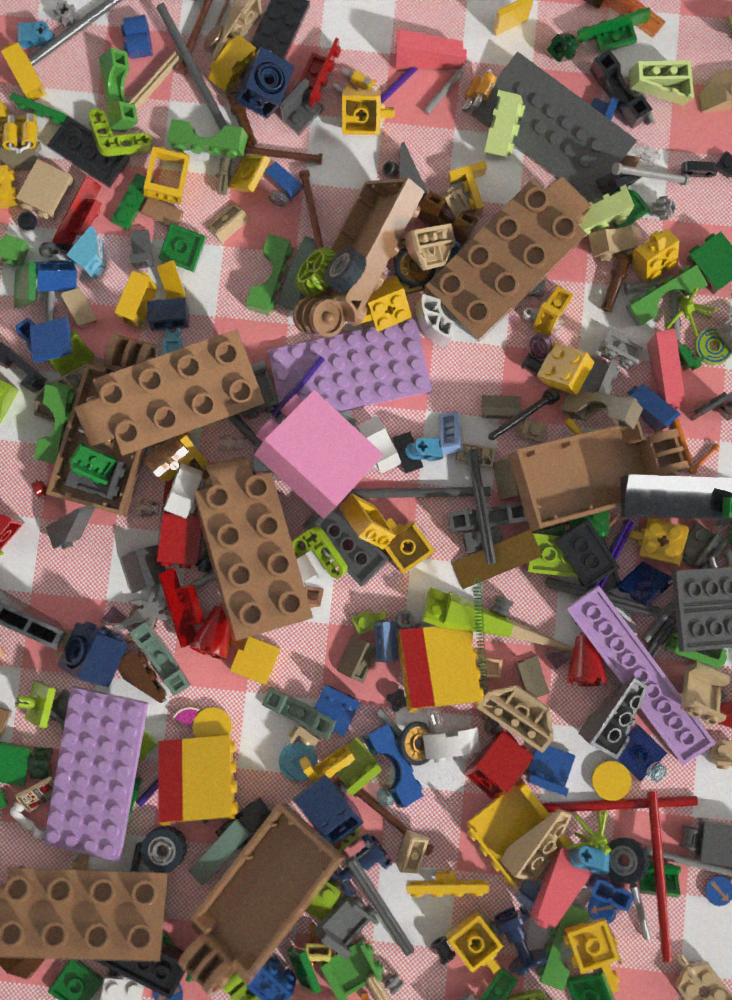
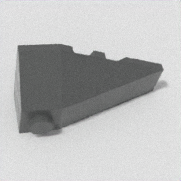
M632 676L589 716L578 734L590 745L618 759L629 743V732L631 726H635L636 720L634 718L637 710L641 708L648 686Z

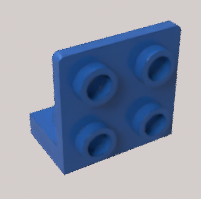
M325 684L314 708L337 721L333 732L345 736L355 712L360 706L361 700Z
M550 745L543 753L535 749L525 779L528 783L567 797L569 789L566 787V783L575 755Z
M271 955L250 984L246 983V987L260 1000H289L293 996L297 979L292 970L284 968L280 964V960L275 955Z

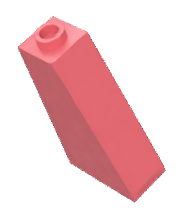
M400 29L396 31V69H408L410 67L418 69H462L463 61L467 59V49H463V41Z
M675 329L659 331L647 343L659 397L673 408L678 409L685 402V393Z
M557 847L556 851L552 852L551 862L546 869L530 918L536 920V925L545 929L548 926L556 927L593 873L573 867L569 861L570 851L562 847Z

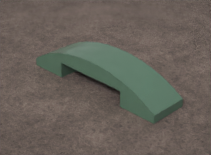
M307 236L304 237L285 280L278 302L279 306L294 311L295 305L301 300L302 293L296 287L295 276L298 274V269L301 268V264L305 262V259L317 249L315 239Z
M146 621L129 632L139 648L143 649L163 677V682L173 696L191 685L169 649Z
M272 687L269 688L262 703L266 708L286 716L329 740L337 722L319 710Z
M236 819L188 872L203 886L251 833Z

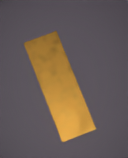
M525 531L493 545L496 559L495 564L486 565L483 550L452 562L462 589L542 557L532 531Z

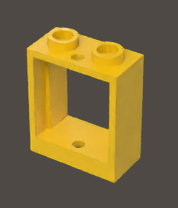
M18 42L7 44L1 52L26 97L35 101L47 95L42 82Z
M153 146L144 184V196L181 205L190 166V155L181 151H170L165 147ZM156 158L183 165L178 189L151 183Z
M139 271V273L131 272L114 312L123 323L137 329H141L147 315V301H153L158 289L149 274L143 271Z
M351 493L339 506L359 538L384 549L396 536L377 507Z

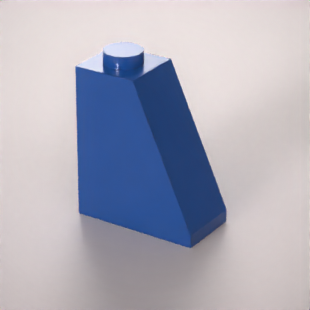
M644 384L639 388L635 385L627 393L629 396L637 399V403L643 408L640 417L654 432L665 429L681 415L675 408Z

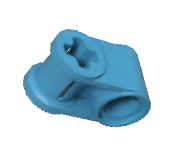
M44 21L21 22L17 24V42L22 48L44 46L55 38L48 24Z
M418 438L414 443H409L405 448L406 455L412 460L438 461L443 459L440 438Z
M583 846L570 852L569 861L573 867L597 874L609 873V854L605 855L601 849Z

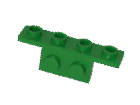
M650 7L641 8L626 15H619L617 18L608 21L603 20L598 24L585 26L577 31L576 41L580 44L595 39L600 54L609 49L613 51L637 43V36L633 26L648 22L651 9Z

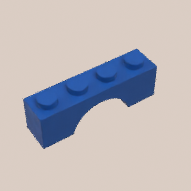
M388 724L380 725L364 734L362 738L370 754H382L393 764L395 777L389 792L397 808H405L424 796L422 786L415 779L411 764L402 757L393 728Z

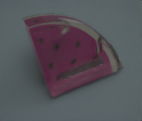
M113 606L100 621L106 625L115 626L120 625L128 618Z
M549 650L544 653L554 669H558L571 659L567 653L560 650Z

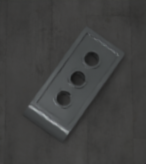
M338 505L324 519L315 511L302 524L306 530L314 526H319L324 530L345 561L347 573L361 587H364L391 560L379 547L357 536ZM338 526L340 533L334 537L331 531L333 527ZM348 540H352L354 544L350 551L345 548V543ZM364 553L367 556V562L362 565L359 563L358 557Z

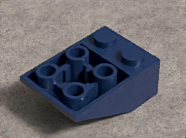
M326 774L293 797V800L318 833L332 846L364 823L358 807Z

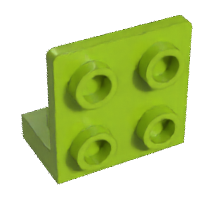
M355 737L347 744L355 760L336 772L346 785V791L351 797L382 771V766L370 754L358 737Z

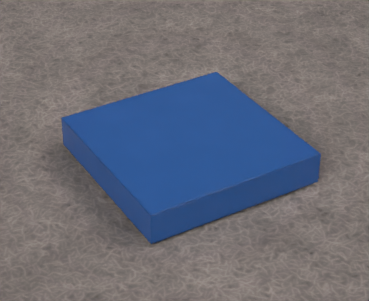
M67 317L30 326L32 360L35 363L72 354L70 324Z

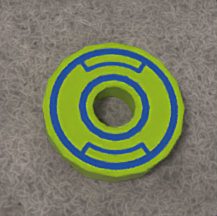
M718 327L705 329L695 339V354L698 358L704 355L706 359L703 360V363L707 365L722 364L732 354L731 349L717 333ZM710 342H715L718 345L717 351L710 349Z

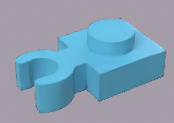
M176 328L174 333H171L170 329H165L168 338H163L162 355L183 348V339L179 338L181 335L180 328Z

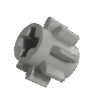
M67 1L57 3L56 9L53 10L57 23L62 22L64 27L73 25L75 19L78 18L74 5L69 6Z
M668 195L660 196L652 205L653 215L659 217L660 221L669 220V217H672V214L676 211L675 201L668 199Z

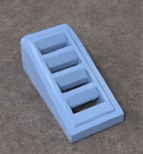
M458 411L439 415L442 451L445 454L462 452L463 442ZM454 420L453 423L445 424V422Z

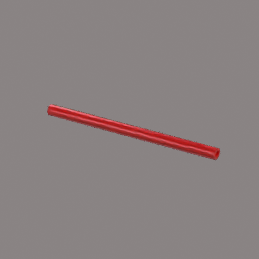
M648 791L662 962H673L657 791Z
M697 796L658 797L659 808L698 806ZM648 798L541 804L548 813H554L558 809L567 812L648 808Z

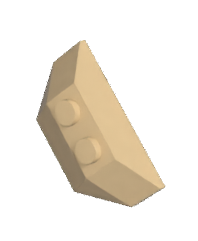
M732 69L719 70L700 93L702 113L732 110Z
M451 224L412 230L404 234L405 247L409 255L423 271L446 265L451 249L456 243Z
M517 685L488 691L483 697L482 702L476 707L542 753L554 739L550 708Z

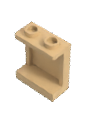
M37 159L16 198L21 203L20 206L29 212L34 210L38 212V216L45 220H48V218L55 220L54 212L68 187L73 188L76 182L70 174Z
M698 661L685 667L680 710L687 712L692 717L700 718L710 725H716L726 720V715L720 713L722 687L730 684V677Z

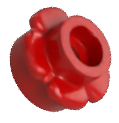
M35 479V482L31 484L34 492L38 497L45 496L47 491L46 485L42 480L38 482Z

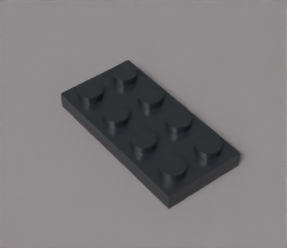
M270 0L251 41V44L256 47L255 54L262 47L269 49L274 55L286 59L309 10L310 1Z
M70 116L65 119L47 144L50 150L108 188L112 186L131 159L128 154L116 156L100 154L92 131Z

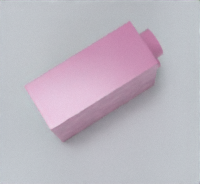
M314 390L304 401L295 394L285 404L281 412L287 418L280 425L271 418L258 431L256 437L262 441V444L254 455L324 519L384 454Z

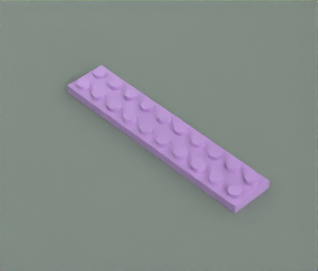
M599 585L566 607L567 611L623 685L633 676L648 686L641 710L682 765H685L716 744L697 717H692L687 712L680 710L682 696Z

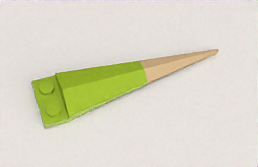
M432 587L427 591L422 621L440 628L473 632L483 630L487 634L529 641L573 652V647L485 607H474L478 604L452 592L447 594ZM475 612H482L484 615L482 616L481 613L475 614ZM476 623H483V624H484V627H483V628H478L477 626L482 627L483 625H482V624L476 625Z

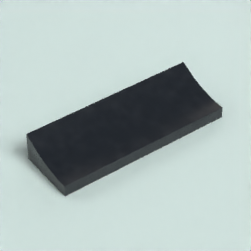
M626 475L620 477L621 517L732 519L722 517L723 497H732V478Z
M163 940L160 961L92 959L170 1000L185 973L178 965L180 957L185 951Z

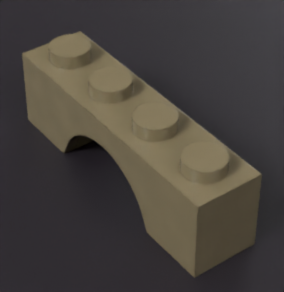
M580 389L577 396L568 393L561 410L569 418L586 421L592 414L598 411L608 410V418L617 427L634 429L643 408L637 403V399L631 396H626L625 398L619 397L616 394L604 395L597 391L590 393Z

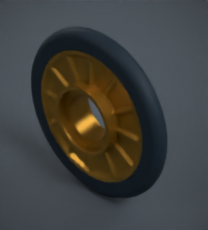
M407 248L404 249L395 261V271L398 278L406 285L413 287L427 284L434 277L436 268L424 271L420 268L418 271H413L410 264L415 261L409 255Z
M420 721L412 722L403 729L400 735L399 748L401 755L411 765L420 766L430 760L426 759L423 735L432 733L433 730L426 723ZM417 738L421 741V746L418 749L414 745Z

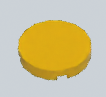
M218 707L205 708L198 713L193 722V733L196 738L230 735L233 728L229 714Z
M606 760L594 768L591 775V784L601 798L608 801H616L622 799L629 792L631 775L623 764L615 760Z

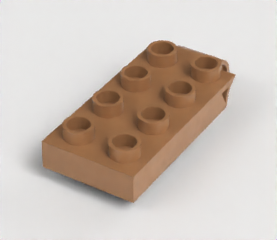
M564 177L559 178L555 183L548 186L546 190L531 179L425 286L436 298L441 299V303L480 342L578 246L587 234L578 224L583 222L584 216L591 209L592 205Z
M398 178L365 181L330 247L337 254L347 247L355 248L366 259L365 271L357 283L346 292L339 293L328 286L325 291H322L321 294L315 297H308L306 295V298L301 299L295 305L293 311V322L300 332L316 336L333 337L341 331L346 322L352 326H357L364 320L367 314V307L365 305L371 293L378 290L384 282L385 274L383 270L390 258L398 254L403 244L401 236L406 226L411 224L420 213L418 203L424 191L411 179Z
M238 329L93 379L99 398L90 396L87 399V403L78 405L74 409L90 447L100 443L110 445L113 443L114 438H116L123 456L265 404Z
M114 333L106 346L104 359L95 357L92 363L86 364L48 485L47 495L86 506L94 505L96 509L127 517L147 447L122 456L116 438H114L113 443L110 445L100 443L91 446L115 457L116 461L126 463L127 473L125 478L121 479L119 485L121 486V491L114 501L66 486L71 456L80 442L89 445L85 434L79 433L78 427L81 424L74 407L87 403V399L90 396L99 398L93 379L155 358V344Z
M638 420L634 429L612 426L518 449L508 454L530 531L621 507L620 477L626 475L676 476L677 472L689 469L688 461H684L682 454L684 448L683 446L680 447L678 437H680L678 429L656 430L654 435L644 438Z
M246 456L205 465L204 485L206 489L194 491L196 511L233 642L312 619V611L272 472L254 475Z
M278 804L190 918L193 922L191 928L199 937L188 946L180 957L178 965L184 971H187L195 982H198L208 996L215 994L222 986L226 985L234 971L249 985L345 857L287 804Z
M8 868L6 885L0 884V957L160 961L168 873Z

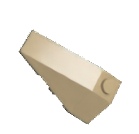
M260 0L233 1L212 56L213 62L216 61L230 38L234 39L239 34L244 38L263 15Z
M558 809L511 844L505 850L504 856L500 861L514 877L537 882L551 862L549 855L551 851H556L558 845L555 842L558 837L564 834L572 814Z

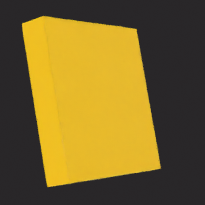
M517 0L497 10L493 27L495 36L528 21L534 0Z
M244 155L228 188L232 191L254 192L270 159L263 155Z
M248 637L244 651L238 649L230 671L267 685L281 648L254 637Z

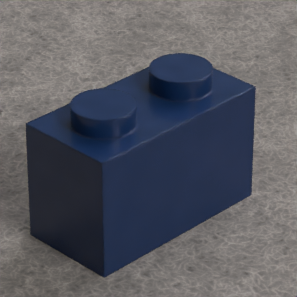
M173 298L147 301V320L151 331L189 328V308L186 299Z

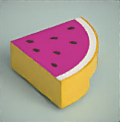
M182 708L175 713L173 718L190 727L200 708Z

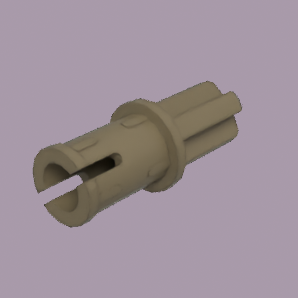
M226 156L220 158L219 172L216 175L218 177L216 191L219 195L227 194L228 182L231 179L232 159Z

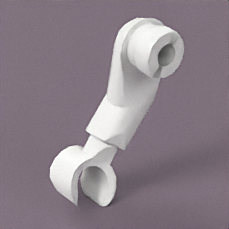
M527 307L523 311V317L527 320H536L540 309ZM559 319L556 324L563 325L564 322ZM554 327L553 331L555 333H558L561 331V329H556Z
M15 802L10 809V815L29 832H34L33 835L42 839L45 836L46 829L38 828L35 822L21 814L24 807Z

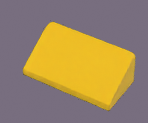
M171 260L157 266L167 299L187 298L175 261Z

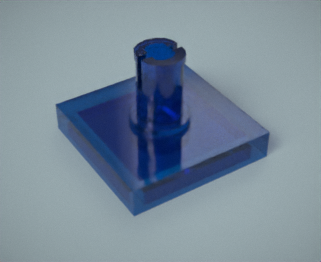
M642 561L616 586L618 591L648 608L673 584L672 576Z
M637 724L629 732V743L617 760L641 782L647 776L650 766L654 763L658 764L667 752Z

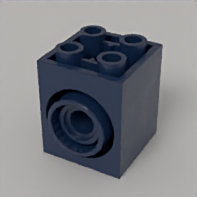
M260 47L247 65L234 101L268 119L280 106L295 66L286 59L274 55L269 49Z
M85 621V624L76 622L57 666L77 680L109 688L128 643L122 640L123 636L112 632L107 627L101 626V628L96 627L97 625Z

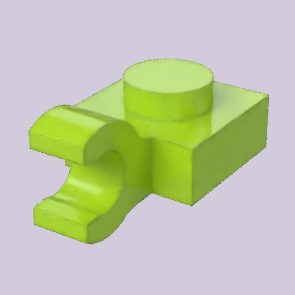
M368 610L352 617L358 635L373 630L374 622L388 618L385 610L374 615Z

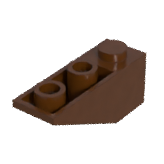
M138 649L122 657L117 669L123 680L159 703L165 702L167 700L165 697L167 693L163 686H159L155 680L157 675L152 668L149 669L146 663L148 659L144 652H140Z

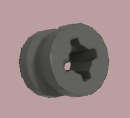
M496 595V602L490 610L509 617V609L513 606L514 602Z

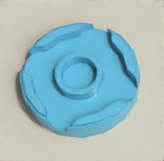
M295 741L292 745L289 743L283 748L279 756V767L286 778L291 781H304L309 778L303 771L299 760L306 756L313 766L318 763L316 751L311 745L307 746L302 741Z

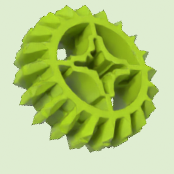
M321 247L305 259V262L301 264V268L298 269V274L295 276L296 287L301 293L308 297H315L321 294L322 291H325L329 285L324 281V273L330 261L337 253L327 247Z

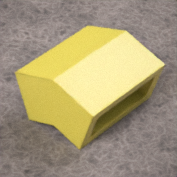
M304 944V950L307 952L310 961H330L331 948L327 945ZM309 949L326 950V954H308Z

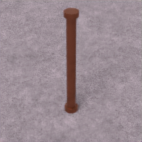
M204 0L186 44L190 53H192L212 0ZM182 57L174 70L178 74L185 75L186 64Z
M246 146L244 154L316 162L318 165H322L323 153L315 155Z
M302 170L299 172V178L302 179L315 244L318 250L321 247L324 248L309 180L310 172L309 170Z
M363 787L353 795L355 797L358 796L402 834L405 835L406 830H410L364 792ZM432 844L427 845L426 856L432 852L434 848Z

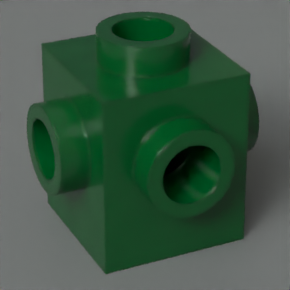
M561 33L554 36L547 51L559 63L567 60L570 61L576 55V49L579 47V44L576 42L577 39L573 34Z

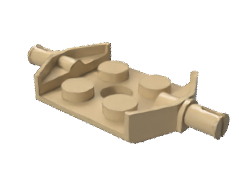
M679 953L680 957L676 955L675 958L682 966V970L675 982V986L685 1000H732V995L708 961L690 963L683 953ZM702 986L708 987V992L705 995H699V989Z

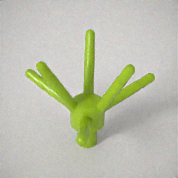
M695 287L689 298H686L684 295L678 297L680 310L667 324L666 329H669L684 312L685 319H689L694 335L697 337L698 332L691 313L695 311L708 318H712L711 314L703 310L717 312V309L694 303L692 299L698 291V287Z
M604 810L602 819L601 812L597 811L599 831L595 833L574 814L573 817L591 837L575 832V836L588 842L568 845L567 849L594 845L596 849H601L605 855L609 854L611 849L607 845L608 840L604 836L607 811Z

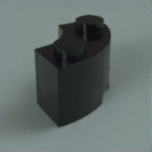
M259 797L235 815V819L230 818L215 833L220 837L237 819L251 833L247 837L249 838L259 830L271 812ZM246 839L237 849H240L247 843Z

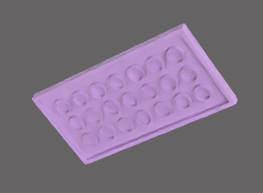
M416 318L404 320L379 332L374 327L268 350L279 403L319 355L325 361L297 394L303 401L315 390L336 411L344 412L432 392ZM281 413L282 419L284 421L287 417L283 413Z
M78 686L71 687L44 844L115 862L121 860L149 702Z

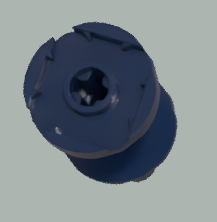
M370 831L362 835L366 846L356 853L355 856L363 869L368 871L377 863L385 870L393 865L391 859L384 857L387 852L374 835L371 837ZM338 866L332 874L335 880L338 878L343 884L341 888L347 896L355 895V888L350 881L354 875L348 866L344 869Z
M520 906V910H515L514 907L500 912L494 916L496 921H490L489 924L493 933H505L508 942L514 944L519 956L510 963L509 970L516 972L518 976H523L529 972V969L546 964L547 960L545 957L547 953L544 949L529 950L525 941L527 933L523 924L529 919L530 915L525 906Z

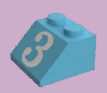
M90 225L66 255L76 267L95 280L96 277L101 276L104 272L106 263L103 239L95 228Z

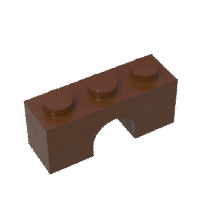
M430 191L423 198L417 218L432 227L451 224L455 241L464 245L470 238L479 219L464 210L455 219L449 218L444 212V205L447 200Z

